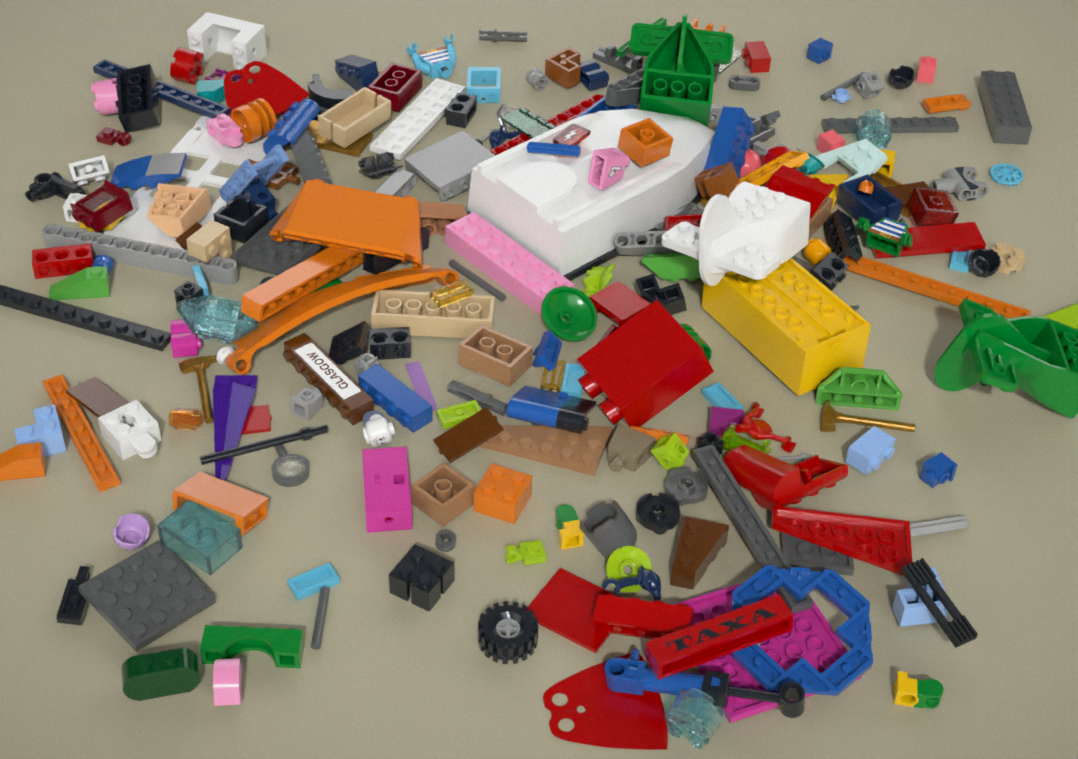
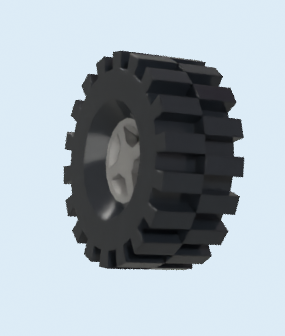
M504 601L503 606L495 603L493 604V609L488 607L485 609V614L482 613L480 615V621H478V644L481 652L485 651L487 658L493 656V661L496 663L500 659L503 660V664H508L509 660L516 664L519 658L524 661L527 659L528 654L532 655L534 653V648H537L539 625L537 617L534 618V612L532 610L527 612V606L523 605L520 608L517 602H513V605H508V601Z

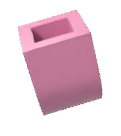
M240 658L218 659L214 661V706L241 703V677L244 671L243 662H240Z

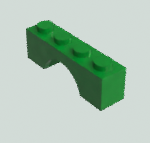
M205 625L200 645L202 664H214L215 660L232 659L242 652L255 650L268 654L273 659L276 667L301 668L305 646L303 630Z

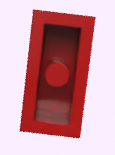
M764 41L745 42V46L742 48V58L745 59V65L749 68L750 73L769 72L771 56Z

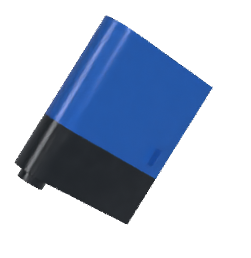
M525 385L510 398L507 407V417L582 434L583 430L587 431L589 426L587 415L596 406L597 402L570 396L562 391L557 393Z

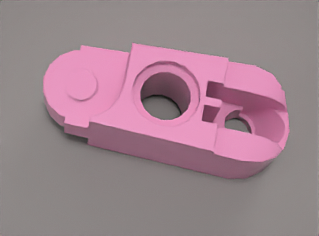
M222 113L217 115L216 118L206 119L208 134L221 145L238 147L243 144L244 139L243 134L240 132V127L229 116Z

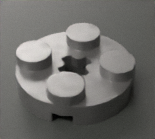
M677 467L672 469L668 473V477L665 478V493L674 497L680 506L695 504L704 501L707 497L709 482L704 473L699 470L697 473L691 471V467Z

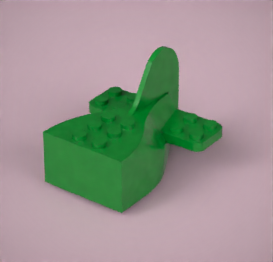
M684 13L682 22H677L674 26L645 23L633 24L629 51L634 55L648 56L644 66L639 110L688 117L707 126L712 105L714 64L727 65L731 62L734 42L733 35L726 32L694 29L691 23H687L688 14Z
M963 299L958 308L964 327L935 364L934 378L937 385L947 391H960L982 382L985 385H991L1004 392L1011 393L1019 387L1043 405L1074 419L1078 414V329L1040 316L1006 318L987 306L969 299Z

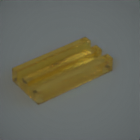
M465 279L432 290L429 293L430 298L434 299L435 304L438 303V307L441 308L473 296L474 289Z
M557 360L556 367L552 370L550 383H546L549 371L544 367L540 389L557 390V393L561 391L566 361ZM558 365H561L558 384H554Z

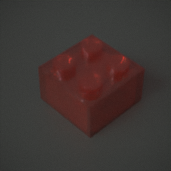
M914 187L906 204L917 227L954 224L959 215L947 190Z

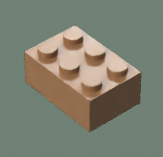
M480 325L459 344L458 364L510 387L532 366L533 347L484 325Z

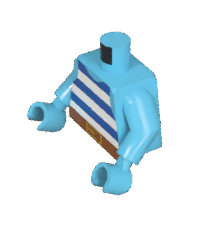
M451 34V40H448L446 35L444 37V44L448 46L447 48L444 46L417 54L418 45L413 42L412 48L409 44L406 48V52L412 55L411 58L416 69L422 70V73L431 79L438 77L448 78L452 74V68L455 67L457 59L455 48L452 46L454 41L453 34Z

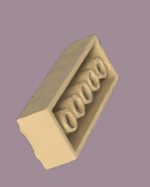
M378 290L375 293L371 312L372 329L409 327L411 336L466 339L480 325L493 329L495 296Z

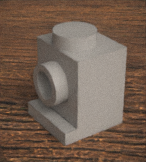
M304 387L295 397L292 396L290 398L291 413L310 421L323 407L321 391L316 387L311 389Z

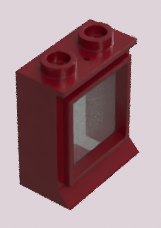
M107 180L97 190L80 199L75 204H70L73 218L96 232L133 210L128 192Z

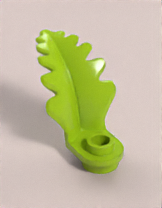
M611 264L608 267H592V270H587L586 273L589 276L583 278L582 282L585 285V289L581 290V292L590 299V296L606 288L613 277L611 272L615 264Z

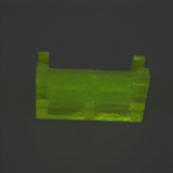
M731 425L723 435V450L727 452L743 444L768 455L771 451V448L768 447L771 441L766 440L763 445H760L748 438L739 436L734 432L735 425Z

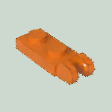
M952 94L923 99L922 105L929 113H937L956 109L966 110L971 106V102L966 100V96L963 94Z

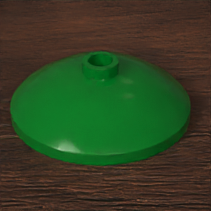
M568 286L552 289L542 301V319L546 327L558 338L569 342H579L585 340L594 332L597 325V312L589 297L580 290Z

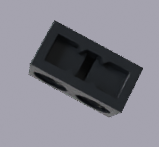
M457 93L454 99H451L450 105L445 108L444 117H446V125L466 129L477 111V96Z
M831 252L810 274L832 291L837 286L836 282L841 283L847 276L845 271L849 265L835 253Z
M409 327L369 329L370 354L378 357V360L411 358Z

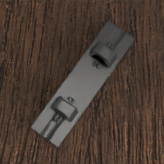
M612 44L607 48L602 46L593 52V59L628 74H632L645 66L643 57L638 55L633 59L627 56L617 57V48Z

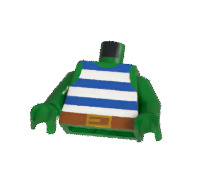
M886 217L873 224H869L870 220L866 218H859L856 226L867 233L866 246L896 257L900 256L903 247L908 249L912 247L913 235L908 232L909 226L902 218L893 220Z

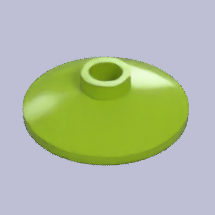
M623 546L621 549H616L609 556L606 563L607 578L619 580L626 577H638V570L642 566L646 570L652 571L651 561L641 549L634 546ZM625 566L630 567V574L624 573L623 569ZM638 584L637 586H625L620 591L633 593L643 588Z

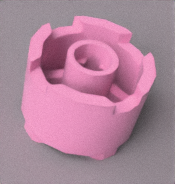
M117 78L96 81L91 84L92 92L96 95V100L94 101L95 109L102 115L118 113Z

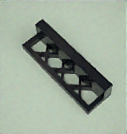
M837 209L823 224L831 252L835 253L842 260L848 255L859 261L863 255L852 217Z

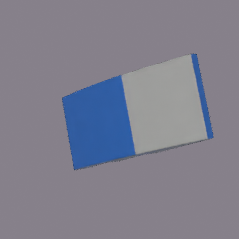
M164 153L124 162L116 166L110 182L119 188L128 185L131 190L146 184L150 189L156 188L158 183L165 184L181 177L188 155L186 153Z

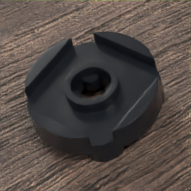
M652 493L640 498L637 503L636 521L656 534H665L667 530L673 529L679 523L680 505L674 497L668 494L659 493V496H652ZM654 511H662V514H657Z

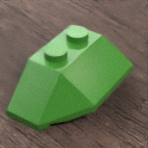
M680 252L645 254L642 257V262L663 280L668 279L669 282H677L685 278L688 281H696L701 278L699 260Z
M841 367L818 386L815 404L825 405L826 401L830 400V405L899 410L902 392L884 370Z

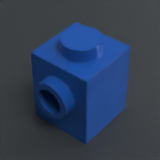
M821 37L808 45L807 59L817 64L831 58L833 43Z

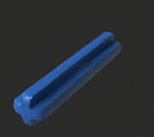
M529 142L527 144V152L578 157L581 154V147L578 145Z

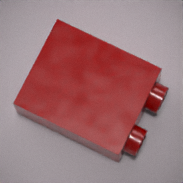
M658 300L643 309L577 359L586 373L578 379L584 391L592 400L599 394L606 399L599 404V407L612 425L623 420L630 428L631 426L641 427L714 372L703 349Z

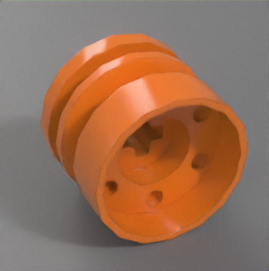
M263 98L255 99L247 105H242L232 110L231 119L240 127L245 143L258 140L261 136H266L272 128L276 129L274 126L277 122L275 113L269 103Z

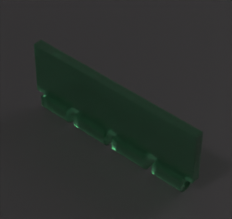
M525 107L500 117L502 121L531 139L557 127Z

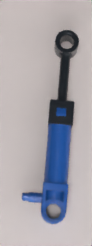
M638 649L632 650L629 659L615 657L608 660L605 664L606 684L614 692L643 696L644 691L702 699L703 705L727 708L729 696L778 703L781 713L789 718L799 717L805 710V690L800 684L795 682L784 684L780 688L779 693L733 687L731 686L729 673L705 670V675L679 672L658 680L652 668L647 667L645 661H639L640 651Z

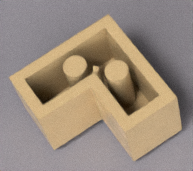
M210 220L186 239L188 255L204 262H208L214 256L229 258L233 254L230 228L213 220Z

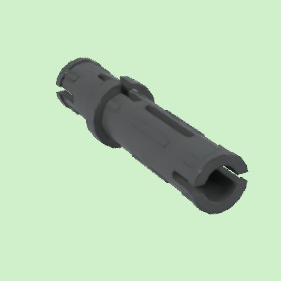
M494 29V31L479 30V40L527 42V32L497 31V29Z
M455 380L449 383L447 392L468 401L476 400L482 409L487 407L488 410L501 416L507 413L508 403L493 398V395L483 394Z

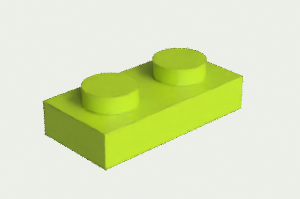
M473 400L437 409L436 417L444 430L456 426L480 411L481 408L477 401Z

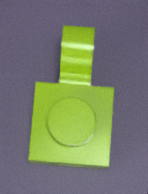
M541 539L520 542L518 547L515 545L505 547L507 554L504 557L507 564L523 561L524 566L547 561V555Z

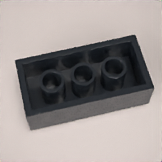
M147 64L117 71L118 118L125 132L159 125L157 78L151 65Z

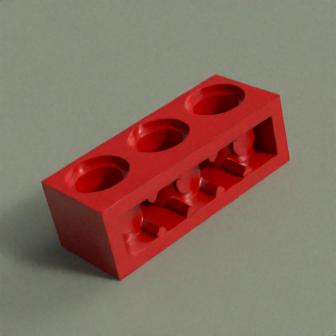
M91 243L32 250V267L35 279L73 275L85 268L92 267L94 264Z

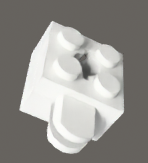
M137 400L98 417L101 436L122 460L135 454L144 459L150 458L158 452L157 443L161 442L158 422Z

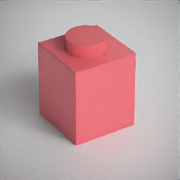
M920 56L916 82L933 84L937 58Z
M834 130L821 133L818 137L816 149L821 153L843 147L845 146V139Z

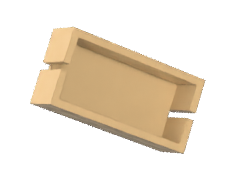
M364 87L318 116V134L329 140L333 139L334 143L346 148L390 119L391 101L378 95L376 107L377 93Z

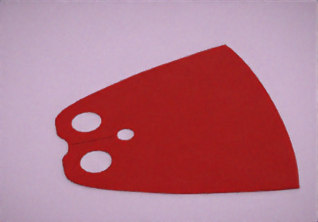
M253 61L246 64L240 70L230 71L224 78L225 99L231 113L233 109L239 106L247 105L255 99L263 98L272 107L275 115L289 109V106L295 101L299 103L310 95L287 75L260 61ZM252 66H259L260 71L251 73L250 68ZM239 74L241 79L233 82L231 80L232 75ZM253 79L254 82L248 83V80Z
M639 653V661H645ZM630 654L620 656V658L629 659ZM606 662L584 669L554 684L543 694L544 706L551 712V719L549 720L550 731L559 739L607 748L667 750L668 729L660 693L644 691L642 696L611 691L606 684ZM557 693H562L567 696L568 702L563 706H557L552 702V697ZM577 707H585V712H577ZM562 719H570L574 722V728L569 732H564L559 729L558 723Z

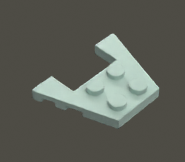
M867 139L815 156L825 165L822 169L840 161L855 175L844 182L867 174L869 176L875 174L887 161V155Z

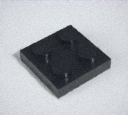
M363 321L333 336L328 356L337 365H342L347 360L363 354L370 327L367 322Z

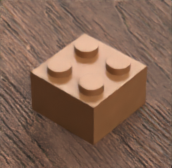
M443 462L411 485L412 504L444 527L474 505L473 492L475 491V484Z

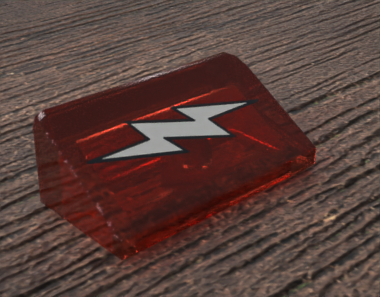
M573 123L553 138V143L578 145L590 135L591 131Z

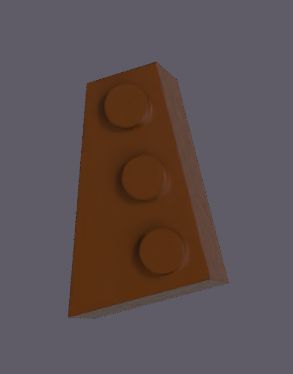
M684 516L672 566L670 585L692 590L695 588L707 571L709 564L716 559L717 553L726 545L729 525Z

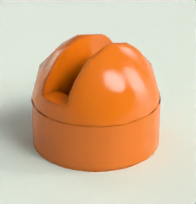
M864 180L860 183L858 190L872 194L874 185L871 181Z

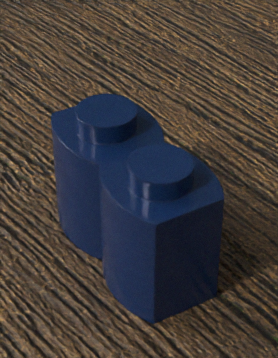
M595 60L578 63L581 66L580 82L583 83L587 90L592 91L608 86L609 74Z

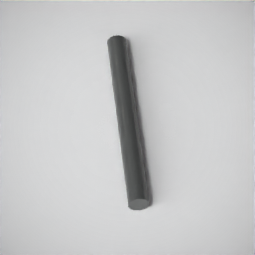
M864 71L821 95V100L825 101L831 98L832 94H835V91L839 88L846 89L855 84Z
M455 260L449 261L448 265L495 296L501 302L505 301V294Z

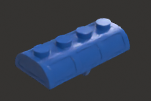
M311 99L292 103L289 106L291 111L287 110L282 115L283 119L274 124L276 129L272 128L266 134L268 138L263 143L265 154L267 155L278 144L281 146L288 142L294 144L319 113V105Z

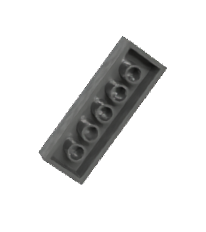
M982 71L978 91L993 143L1028 145L1032 125L1015 72Z

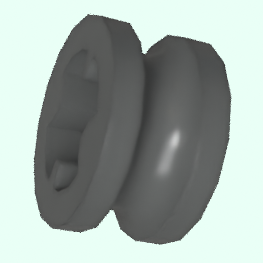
M441 530L436 534L435 546L438 550L448 552L454 549L456 535L452 531Z

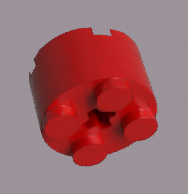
M178 47L173 55L176 59L174 63H171L170 76L177 81L196 85L198 76H202L204 72V67L202 66L204 53Z

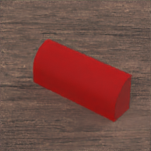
M745 444L732 449L723 458L726 466L740 486L773 502L802 488L798 467Z

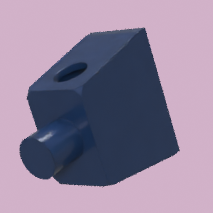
M255 178L242 192V197L250 200V204L256 202L266 206L268 220L271 221L279 214L275 211V197L258 178Z

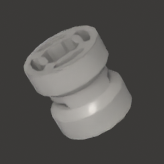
M533 68L527 73L526 80L535 89L541 91L548 86V77L542 74L539 69Z

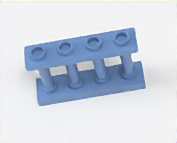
M280 144L274 146L262 161L254 165L248 159L245 160L220 188L221 198L228 203L236 195L240 196L255 178H258L266 186L290 160Z

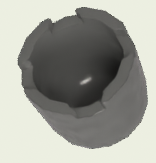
M615 500L611 504H606L604 501L594 506L586 513L588 518L585 523L582 521L580 523L581 531L605 558H609L618 548L634 546L637 541V531Z

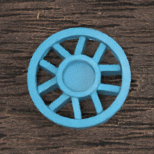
M996 164L990 170L992 181H997L998 185L1018 186L1024 177L1021 169L1010 164Z

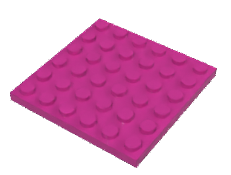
M743 583L673 605L681 603L693 607L695 625L700 621L712 619L722 613L731 612L732 592ZM777 591L772 593L769 597L778 595ZM814 601L813 608L793 614L792 631L760 642L761 649L785 671L803 657L822 674L848 652ZM731 654L696 666L701 675H705V670L729 673L731 686L767 691L731 657ZM805 693V698H806V697H809V696H812V695H815V694H806V693ZM729 696L727 708H720L729 723H733L779 706L778 703Z

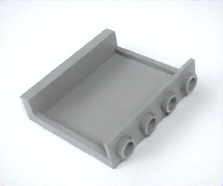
M462 130L404 158L406 171L417 173L439 192L440 201L443 202L469 189L472 168L495 155Z

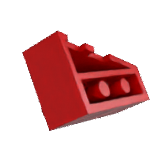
M782 165L771 176L765 187L769 190L782 192L785 195L809 202L811 219L819 211L836 185L823 183L819 178H810L803 175V172Z

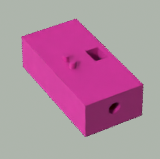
M406 447L362 449L367 533L412 530Z

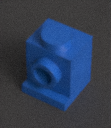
M941 452L923 462L919 478L931 488L940 483L943 484L947 480L951 482L954 479L958 464Z

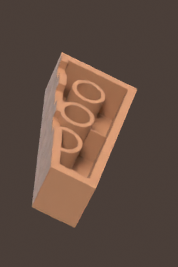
M419 201L421 227L430 229L429 237L433 234L445 235L446 225L467 216L463 204Z

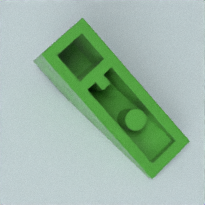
M107 266L88 267L50 285L49 299L71 300L110 297L111 284Z

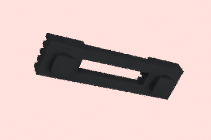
M921 558L920 561L918 559L916 562L907 564V566L904 565L901 572L954 647L957 648L975 640L978 635L965 615H962L936 580V575L926 561ZM929 584L953 618L952 622H948L923 587L924 585Z

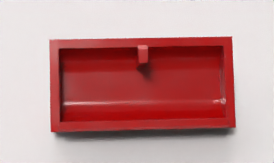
M815 455L793 465L800 470L801 489L775 502L754 492L752 494L760 507L772 512L773 506L785 507L790 504H798L804 497L815 496L819 494L821 489L836 486V482L848 476V465L822 459Z

